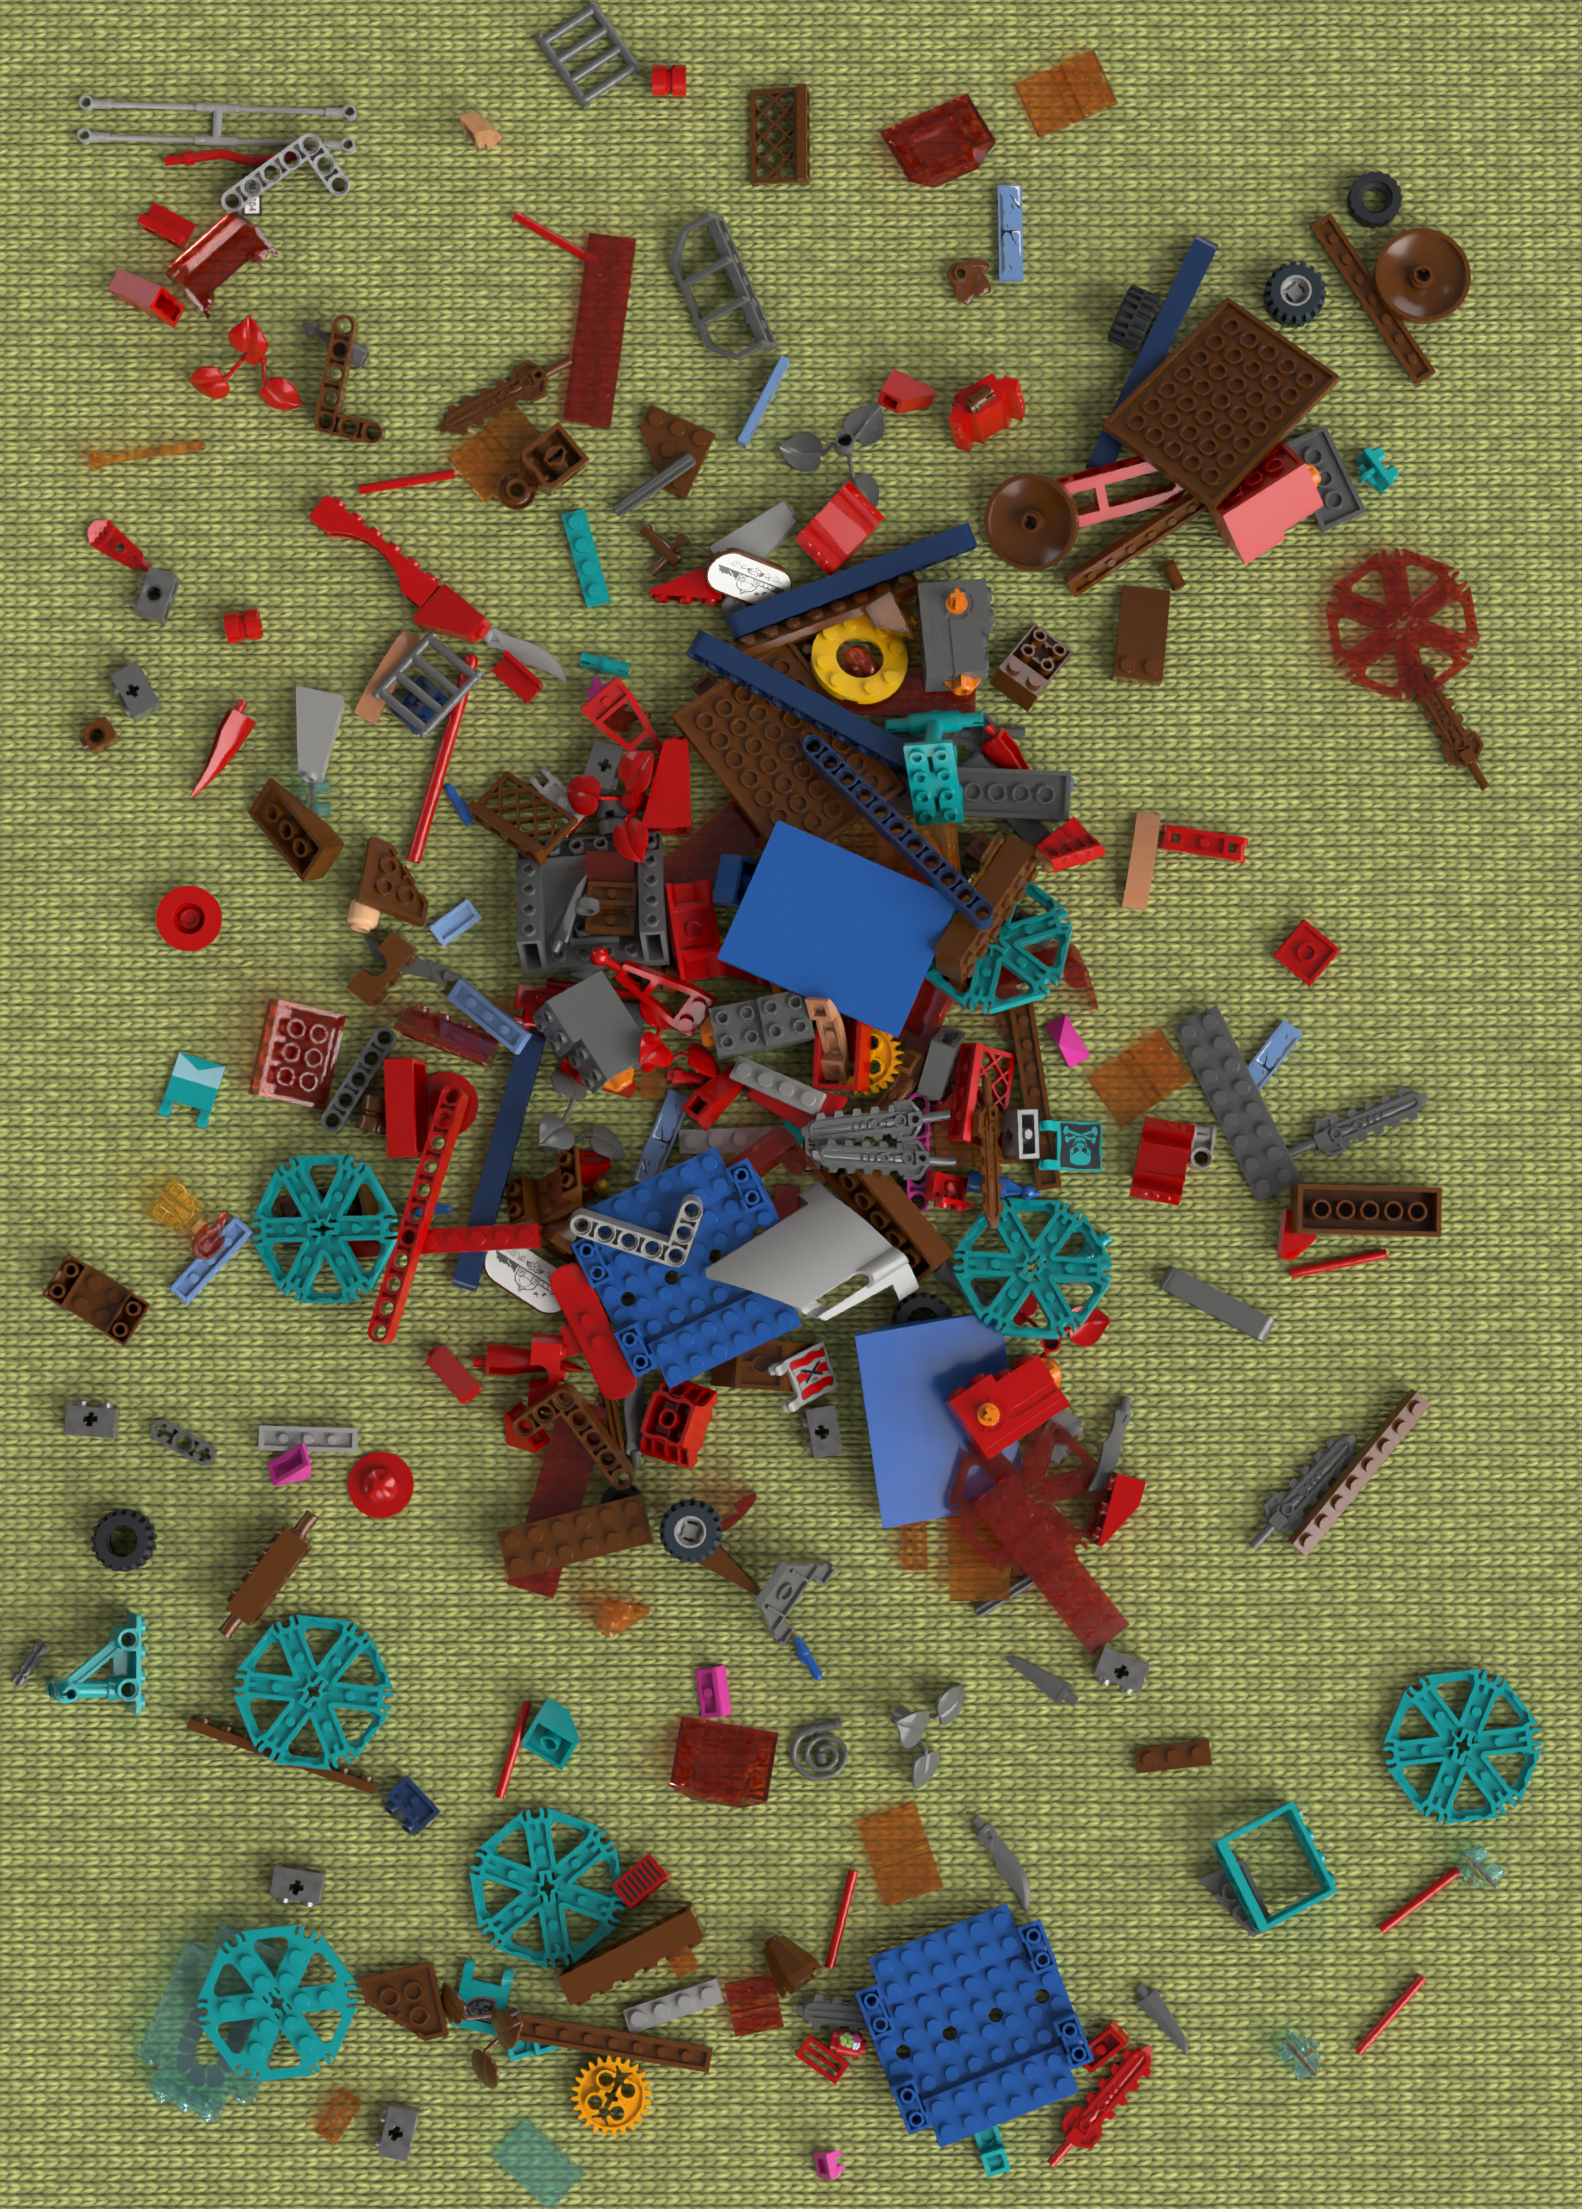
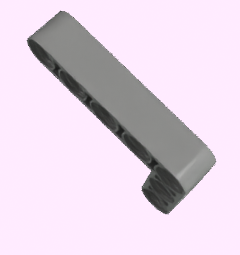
M306 133L228 189L221 197V204L226 211L237 212L307 161H309L333 195L343 196L347 194L351 184L349 178L322 140L316 134ZM309 137L314 138L317 142V147L312 152L307 151L304 147V142ZM289 151L297 155V162L292 166L285 162V155ZM324 157L331 161V168L327 172L321 171L318 166L319 160ZM270 165L275 166L278 170V175L273 180L268 179L265 175V170ZM336 178H342L346 183V187L342 192H337L333 188V181ZM249 180H255L258 183V191L254 194L246 190V184ZM230 194H235L239 198V204L235 208H231L227 204V197Z
M688 1194L683 1197L669 1236L583 1208L575 1210L571 1215L570 1228L579 1237L671 1267H679L687 1259L702 1217L703 1203L701 1198L695 1194ZM693 1203L698 1206V1210L688 1212L685 1207ZM584 1218L588 1221V1224L580 1227L576 1225L575 1220ZM601 1226H608L612 1231L609 1234H602L598 1229ZM681 1226H686L690 1229V1232L686 1235H681L677 1232V1229ZM630 1233L635 1236V1240L626 1242L622 1239V1236ZM655 1241L659 1246L654 1250H650L646 1247V1243ZM672 1249H679L682 1255L672 1257L669 1252Z

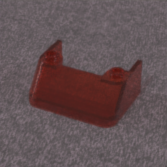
M236 211L225 216L167 268L165 275L193 307L209 319L211 315L207 310L214 304L215 294L213 291L247 261L260 263L267 258L268 253L275 258H278L280 254L256 225Z
M1069 944L1063 969L1065 982L1074 989L1084 987L1091 1013L1096 1012L1099 1007L1089 972L1079 949L1075 945ZM1058 946L1031 954L1047 967H1051L1055 963ZM1002 965L995 996L1001 1000L1017 996L1016 985L1023 984L1024 982ZM1000 1011L995 1014L1001 1035L1006 1037L1009 1031L1004 1013Z
M785 1127L773 1128L725 1164L729 1168L748 1158L760 1178L780 1163L791 1173H800L809 1167L823 1186L827 1183L825 1177Z

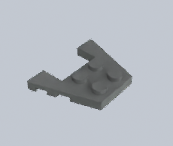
M782 1560L780 1565L773 1571L765 1587L760 1590L754 1603L774 1641L783 1647L795 1630L793 1626L784 1621L812 1579L824 1586L837 1569L832 1563L824 1561Z

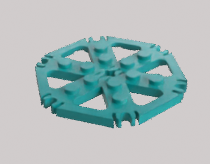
M982 876L967 881L975 888ZM1028 883L1025 888V895L1038 902L1047 912L1012 923L1017 902L1015 903L1011 917L1007 921L1004 920L1000 926L1001 930L996 938L999 941V945L993 944L991 946L989 942L985 956L982 959L979 958L976 962L968 992H959L942 978V974L936 970L935 955L925 978L965 1010L970 1001V1012H973L974 1007L978 1004L983 1006V1014L988 1012V1005H991L989 1011L990 1014H994L1045 998L1044 994L1048 995L1050 993L1049 988L1045 984L1052 983L1054 986H1057V978L1061 982L1072 935V927L1070 921L1066 923L1060 922V920L1067 918V911H1065L1064 906L1034 883ZM954 909L949 924H951L958 913L956 909ZM1048 939H1055L1059 943L1055 963L1051 967H1047L1023 947ZM1002 965L1028 985L1027 992L1003 1000L995 996Z
M350 1154L308 1155L290 1158L291 1169L289 1170L286 1164H281L275 1170L252 1218L262 1219L252 1223V1226H259L261 1229L260 1234L253 1235L252 1238L255 1240L262 1239L261 1243H253L279 1291H283L284 1295H290L292 1290H295L296 1295L293 1299L295 1302L343 1303L355 1302V1300L361 1299L358 1295V1289L360 1288L363 1294H368L370 1290L374 1289L398 1240L388 1239V1237L398 1235V1232H392L389 1229L390 1223L398 1222V1219L387 1217L388 1215L397 1214L370 1166H366L365 1162H359L357 1168H355L354 1161L356 1157L349 1156ZM314 1165H335L338 1171L323 1200L310 1176V1169ZM367 1184L379 1203V1212L376 1215L346 1216L360 1185ZM283 1186H286L302 1217L277 1218L272 1214V1206ZM325 1224L329 1228L334 1227L335 1230H329L324 1233L321 1230H315V1228H320ZM377 1240L381 1244L380 1253L369 1272H365L361 1268L347 1241ZM277 1242H303L289 1273H285L273 1253L274 1244ZM325 1258L342 1287L339 1292L319 1293L313 1288L314 1280Z
M1007 1198L1005 1201L1001 1199L1000 1202L1004 1203V1208L1000 1213L998 1226L994 1229L1008 1253L972 1250L973 1244L982 1231L988 1228L984 1212H982L954 1253V1261L963 1263L961 1266L953 1267V1277L979 1323L985 1317L984 1327H987L990 1322H995L997 1326L994 1333L996 1334L1001 1331L1002 1326L1005 1327L1001 1332V1336L1058 1339L1059 1336L1065 1337V1330L1063 1329L1065 1326L1070 1327L1073 1333L1076 1332L1077 1325L1079 1329L1082 1327L1110 1286L1111 1275H1105L1102 1271L1111 1270V1258L1086 1215L1083 1214V1217L1079 1219L1081 1211L1079 1209L1073 1215L1067 1213L1070 1207L1069 1203L1063 1206L1064 1201ZM1020 1212L1047 1213L1051 1217L1034 1244L1017 1216ZM1077 1232L1084 1236L1094 1257L1080 1258L1057 1255L1069 1237ZM1037 1261L1036 1270L1029 1272V1274L1027 1275V1265L1032 1266ZM974 1278L1008 1280L990 1306H983L970 1285L971 1280ZM1056 1283L1086 1284L1091 1286L1093 1292L1082 1309L1074 1312ZM1030 1293H1032L1047 1319L1045 1327H1020L1013 1322L1014 1316Z
M296 1615L299 1622L296 1625L295 1619L289 1616L290 1626L283 1628L280 1621H277V1628L280 1632L276 1633L272 1624L237 1669V1671H244L247 1674H236L235 1678L244 1680V1686L241 1688L234 1687L233 1690L237 1693L244 1692V1695H234L254 1748L256 1749L257 1745L263 1741L264 1743L259 1746L258 1752L262 1753L265 1748H271L272 1754L268 1758L270 1761L274 1760L277 1753H279L280 1755L274 1762L275 1764L332 1770L329 1766V1760H332L333 1766L338 1769L337 1759L342 1756L346 1758L348 1764L351 1763V1758L347 1754L350 1751L353 1754L354 1760H356L389 1717L390 1713L385 1714L380 1712V1710H392V1706L383 1704V1699L385 1697H393L394 1694L390 1691L383 1692V1689H394L372 1636L364 1644L363 1642L367 1640L369 1633L366 1631L361 1637L355 1635L359 1625L354 1624L350 1631H347L353 1621ZM309 1628H321L337 1631L339 1639L317 1666L305 1638L306 1630ZM278 1643L282 1646L294 1677L259 1673L256 1670V1663L271 1644ZM367 1654L370 1657L378 1677V1681L374 1686L338 1682L358 1655ZM320 1684L318 1689L320 1696L318 1698L313 1696L305 1703L310 1694L307 1689L309 1687L315 1688ZM258 1698L289 1702L268 1731L263 1732L258 1729L250 1709L252 1700ZM334 1708L369 1712L372 1715V1722L357 1741L349 1742L344 1735ZM311 1718L323 1748L322 1755L318 1758L290 1754L288 1750L290 1743Z
M1481 1668L1424 1675L1429 1684L1427 1685L1425 1680L1419 1677L1417 1680L1420 1682L1421 1688L1418 1691H1415L1411 1685H1408L1407 1689L1413 1696L1410 1697L1403 1690L1382 1741L1383 1744L1387 1742L1392 1743V1746H1383L1382 1750H1391L1393 1753L1392 1758L1385 1759L1384 1763L1388 1765L1395 1763V1766L1385 1768L1418 1812L1422 1815V1810L1427 1805L1424 1810V1816L1428 1818L1430 1812L1436 1810L1438 1813L1436 1821L1439 1823L1443 1820L1444 1814L1446 1815L1443 1824L1499 1818L1500 1816L1495 1810L1496 1807L1502 1814H1507L1503 1804L1509 1801L1512 1806L1516 1807L1517 1803L1511 1798L1512 1795L1517 1798L1518 1802H1521L1542 1751L1541 1748L1532 1749V1746L1539 1747L1542 1745L1541 1741H1532L1531 1739L1533 1733L1540 1732V1729L1536 1727L1529 1729L1531 1725H1539L1504 1678H1502L1500 1685L1497 1687L1500 1676L1495 1675L1493 1681L1488 1682L1486 1680L1488 1671L1483 1670L1480 1674V1679H1478ZM1465 1680L1470 1683L1471 1690L1460 1717L1457 1719L1438 1694L1437 1688L1441 1683ZM1496 1697H1505L1518 1714L1519 1723L1514 1727L1483 1730ZM1410 1707L1418 1708L1438 1736L1401 1739L1398 1735V1730L1407 1709ZM1465 1739L1468 1749L1462 1750L1459 1753V1748L1455 1745L1457 1741L1462 1742ZM1516 1752L1523 1753L1525 1760L1516 1782L1511 1785L1506 1784L1486 1756ZM1441 1762L1430 1790L1426 1795H1419L1403 1774L1404 1768L1409 1765ZM1466 1772L1485 1797L1486 1803L1484 1807L1479 1809L1456 1811L1452 1804Z
M542 1806L539 1807V1817L534 1818L531 1815V1810L527 1809L526 1818L528 1820L525 1821L522 1811L483 1843L478 1849L486 1851L487 1855L481 1851H477L475 1856L482 1859L483 1863L479 1866L472 1864L470 1867L474 1871H480V1874L473 1873L472 1871H469L478 1928L488 1923V1926L482 1930V1935L488 1931H492L495 1934V1938L490 1941V1944L493 1945L500 1939L502 1941L495 1949L549 1968L547 1959L551 1958V1966L556 1968L555 1959L557 1957H562L565 1961V1966H568L570 1961L568 1954H570L573 1964L613 1931L617 1925H612L608 1920L610 1919L614 1923H619L620 1918L613 1915V1910L619 1909L623 1911L625 1906L615 1903V1901L625 1902L614 1888L609 1894H602L573 1883L599 1860H605L609 1863L612 1884L621 1878L617 1847L615 1846L612 1850L607 1851L614 1841L610 1840L604 1844L600 1840V1837L606 1831L604 1829L600 1830L595 1836L593 1833L601 1826L548 1806L546 1807L548 1817H544L545 1810ZM561 1822L581 1830L584 1833V1840L556 1863L551 1827L554 1823ZM516 1829H522L526 1832L531 1867L503 1857L497 1852V1845ZM545 1874L549 1883L555 1886V1888L551 1889V1900H549L546 1890H541V1886L544 1885L546 1880ZM489 1879L522 1892L498 1913L492 1914L486 1909L483 1883ZM564 1908L597 1919L599 1922L598 1929L578 1945L572 1944L569 1940ZM539 1911L544 1948L541 1951H533L515 1944L511 1939L512 1933Z
M299 1923L241 1930L240 1932L244 1934L246 1940L243 1939L240 1933H236L234 1936L238 1940V1945L232 1946L228 1940L224 1942L225 1948L230 1951L229 1953L224 1950L222 1945L220 1946L197 1999L208 2000V2002L201 2001L197 2004V2008L205 2007L208 2011L207 2015L199 2016V2021H210L206 2024L201 2023V2028L233 2072H235L238 2063L241 2064L238 2069V2075H241L245 2068L251 2069L252 2075L250 2080L255 2079L258 2071H260V2076L257 2082L315 2075L310 2065L319 2073L321 2068L318 2065V2060L324 2059L328 2065L331 2064V2057L326 2052L335 2060L358 2005H348V2003L354 2004L358 2002V1997L351 1998L348 1995V1991L356 1989L357 1984L351 1983L346 1985V1982L356 1981L322 1933L318 1942L314 1941L318 1935L317 1930H314L311 1937L304 1935L306 1925L300 1927L298 1934H296V1928ZM284 1937L288 1940L289 1945L276 1976L254 1947L255 1942L259 1939ZM314 1953H321L337 1974V1979L333 1983L299 1986ZM227 1963L233 1964L253 1992L217 1996L214 1992V1986L222 1967ZM273 1996L278 1999L281 1997L284 1999L282 2002L283 2009H280L278 2006L275 2008L272 2006L274 2002ZM331 2009L338 2010L341 2013V2020L333 2039L327 2043L323 2042L303 2013ZM257 2018L243 2051L234 2053L219 2034L218 2026L223 2022ZM280 2029L301 2057V2062L296 2067L271 2069L267 2066L266 2060Z

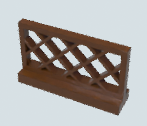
M796 84V87L751 90L752 186L800 183L801 186L810 185L809 88L806 84ZM793 94V103L785 109L778 101L784 95ZM757 96H767L772 100L763 111L757 106ZM776 104L784 112L774 122L767 113ZM788 115L793 120V126L786 133L778 125ZM765 117L772 125L762 134L757 129V123ZM777 128L784 136L774 145L766 137ZM788 139L793 143V150L785 156L778 148ZM765 140L772 148L764 157H761L757 153V147ZM776 151L784 159L774 169L767 160ZM787 162L793 167L794 177H783L779 173ZM763 164L772 170L766 178L757 179V170Z
M508 771L477 802L472 800L466 806L473 821L540 867H543L548 861L546 856L578 823V819ZM508 780L515 784V790L502 792V787ZM530 794L532 796V802L520 804V795ZM515 796L516 804L503 806L502 798ZM489 800H499V807L487 808L485 806ZM548 806L550 808V814L537 816V807ZM533 808V816L520 818V810ZM516 811V819L505 820L503 818V812ZM565 818L568 820L564 826L555 828L554 819ZM550 820L551 828L538 830L537 822ZM533 823L534 831L522 832L521 824ZM551 835V840L545 846L538 842V836Z

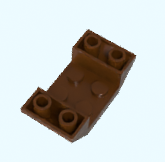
M574 1144L570 1149L557 1154L558 1169L536 1181L521 1175L506 1184L509 1225L539 1223L540 1226H546L550 1222L557 1221L582 1206V1184L579 1148L577 1145Z
M67 1253L42 1293V1296L76 1314L124 1347L151 1307L150 1303L132 1290Z
M767 1341L713 1367L711 1386L794 1392L787 1372L780 1376L776 1374L770 1375L768 1366L783 1361L810 1347L812 1344Z

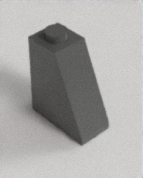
M942 1025L931 1040L917 1093L923 1095L925 1099L940 1101L945 1094L960 1052L961 1043H963L966 1034L965 1032Z

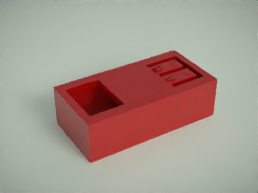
M839 1013L846 1033L849 1061L855 1062L854 1085L830 1084V1080H825L820 1061L824 1052L817 1024L815 1023L812 1088L868 1092L872 1027L849 1017V1023H847L848 1016Z
M416 1058L384 1059L387 1158L400 1160L420 1159L429 1133L427 1063Z

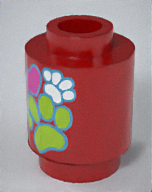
M839 2029V2031L833 2030L829 2050L835 2051V2054L858 2059L859 2054L864 2055L867 2040L862 2039V2033Z

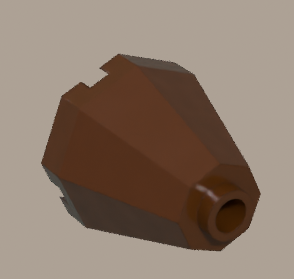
M582 1204L578 1209H588L589 1207ZM572 1211L557 1221L546 1225L541 1230V1242L544 1241L546 1243L544 1248L563 1262L569 1264L572 1260L575 1264L579 1265L580 1263L571 1244L583 1239V1237H579L571 1231V1215L574 1212ZM578 1218L575 1220V1223L580 1227H584L588 1224V1221L584 1218Z
M775 1934L765 1942L766 1947L763 1951L776 1990L782 1999L787 1997L785 1992L788 1991L791 1995L815 1977L813 1974L815 1970L818 1973L823 1970L816 1958L784 1935L778 1937Z

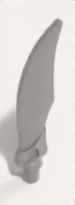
M496 627L490 628L487 635L482 638L489 647L503 651L507 650L519 662L549 672L563 683L567 682L559 662L543 648L504 634Z

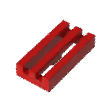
M811 2034L806 2037V2040L795 2053L796 2057L835 2085L850 2065V2062L835 2054L834 2051L829 2050V2047ZM810 2042L842 2064L841 2068L810 2047ZM805 2050L837 2072L835 2076L804 2055L803 2052Z

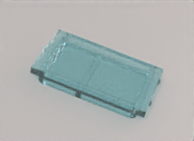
M527 2118L492 2155L507 2172L548 2209H552L560 2202L561 2198L584 2174L582 2169Z

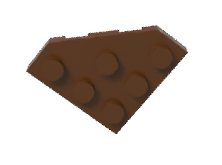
M650 404L640 424V429L657 473L664 470L686 453H690L695 459L696 464L663 487L665 492L686 501L716 434Z
M371 836L367 840L355 902L421 928L426 920L429 904L427 899L418 892L414 885L416 881L407 866L403 867L394 845Z
M434 1961L360 1978L365 2003L373 2009L375 2008L385 2014L386 2017L410 2030L424 2041L449 2035Z

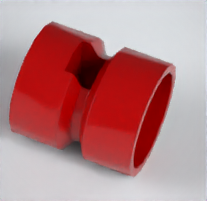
M652 65V96H666L668 93H671L673 97H686V65H672L671 69H668L666 65Z
M258 608L246 609L242 615L238 611L223 614L225 632L229 644L243 642L245 637L249 640L263 639V628Z

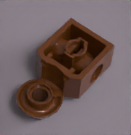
M557 422L521 451L519 457L521 470L510 471L501 477L497 485V496L500 502L507 508L522 510L531 505L535 499L536 492L539 491L549 496L587 467L589 458L561 424ZM517 487L521 489L522 495L519 497L513 496L510 493V489Z

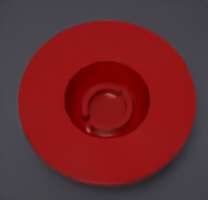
M182 886L170 891L161 900L156 913V924L161 937L170 946L182 951H197L210 945L218 936L222 926V912L217 900L208 891L196 886Z
M452 1072L435 1073L427 1077L429 1129L441 1091L445 1086L452 1084L465 1090L468 1095V1103L459 1129V1135L466 1131L476 1118L478 1112L476 1091L471 1083L459 1074ZM454 1092L451 1095V1103L458 1100V1092ZM447 1115L443 1119L444 1126H448L451 1123V1115Z
M374 1452L362 1457L353 1466L348 1478V1492L351 1501L362 1513L374 1518H386L402 1511L409 1503L414 1490V1479L409 1466L400 1457L388 1452Z

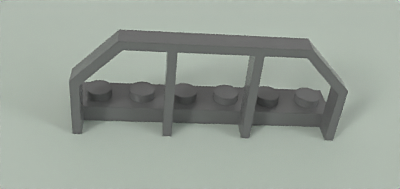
M706 213L681 227L670 258V264L706 349L734 360H742L758 350L771 351L777 348V343L724 217ZM707 223V232L715 241L717 246L716 253L720 260L686 279L680 265V259L688 234ZM725 267V275L733 284L736 300L703 318L690 286ZM742 306L744 320L752 329L754 334L752 338L755 344L736 354L715 346L706 325Z

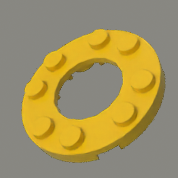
M861 615L821 630L818 633L812 647L811 667L818 683L832 696L842 701L847 699L857 701L858 704H871L888 698L900 687L907 671L908 655L902 639L895 630L878 619ZM853 639L872 642L874 646L879 648L883 656V665L875 675L867 678H856L848 675L840 668L836 660V652L839 646L845 641Z

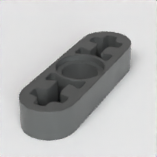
M162 1419L155 1421L151 1426V1435L155 1440L195 1463L207 1466L216 1460L217 1451L214 1446L176 1424ZM166 1424V1430L174 1434L175 1429L178 1431L172 1439V1444L168 1442L171 1437L167 1435L158 1436V1426ZM182 1435L189 1437L191 1441L190 1447L186 1450L180 1449L177 1445V1440ZM196 1441L200 1443L196 1448L200 1450L209 1449L208 1454L211 1455V1459L202 1461L201 1454L194 1452L193 1456L189 1454L195 1448Z

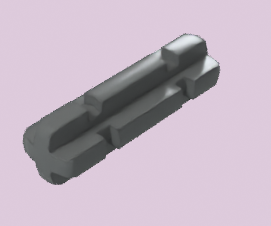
M36 1641L31 1648L32 1651L28 1652L18 1667L19 1671L15 1672L11 1681L18 1686H23L28 1679L27 1676L31 1675L41 1659L40 1656L44 1655L48 1646L41 1641Z

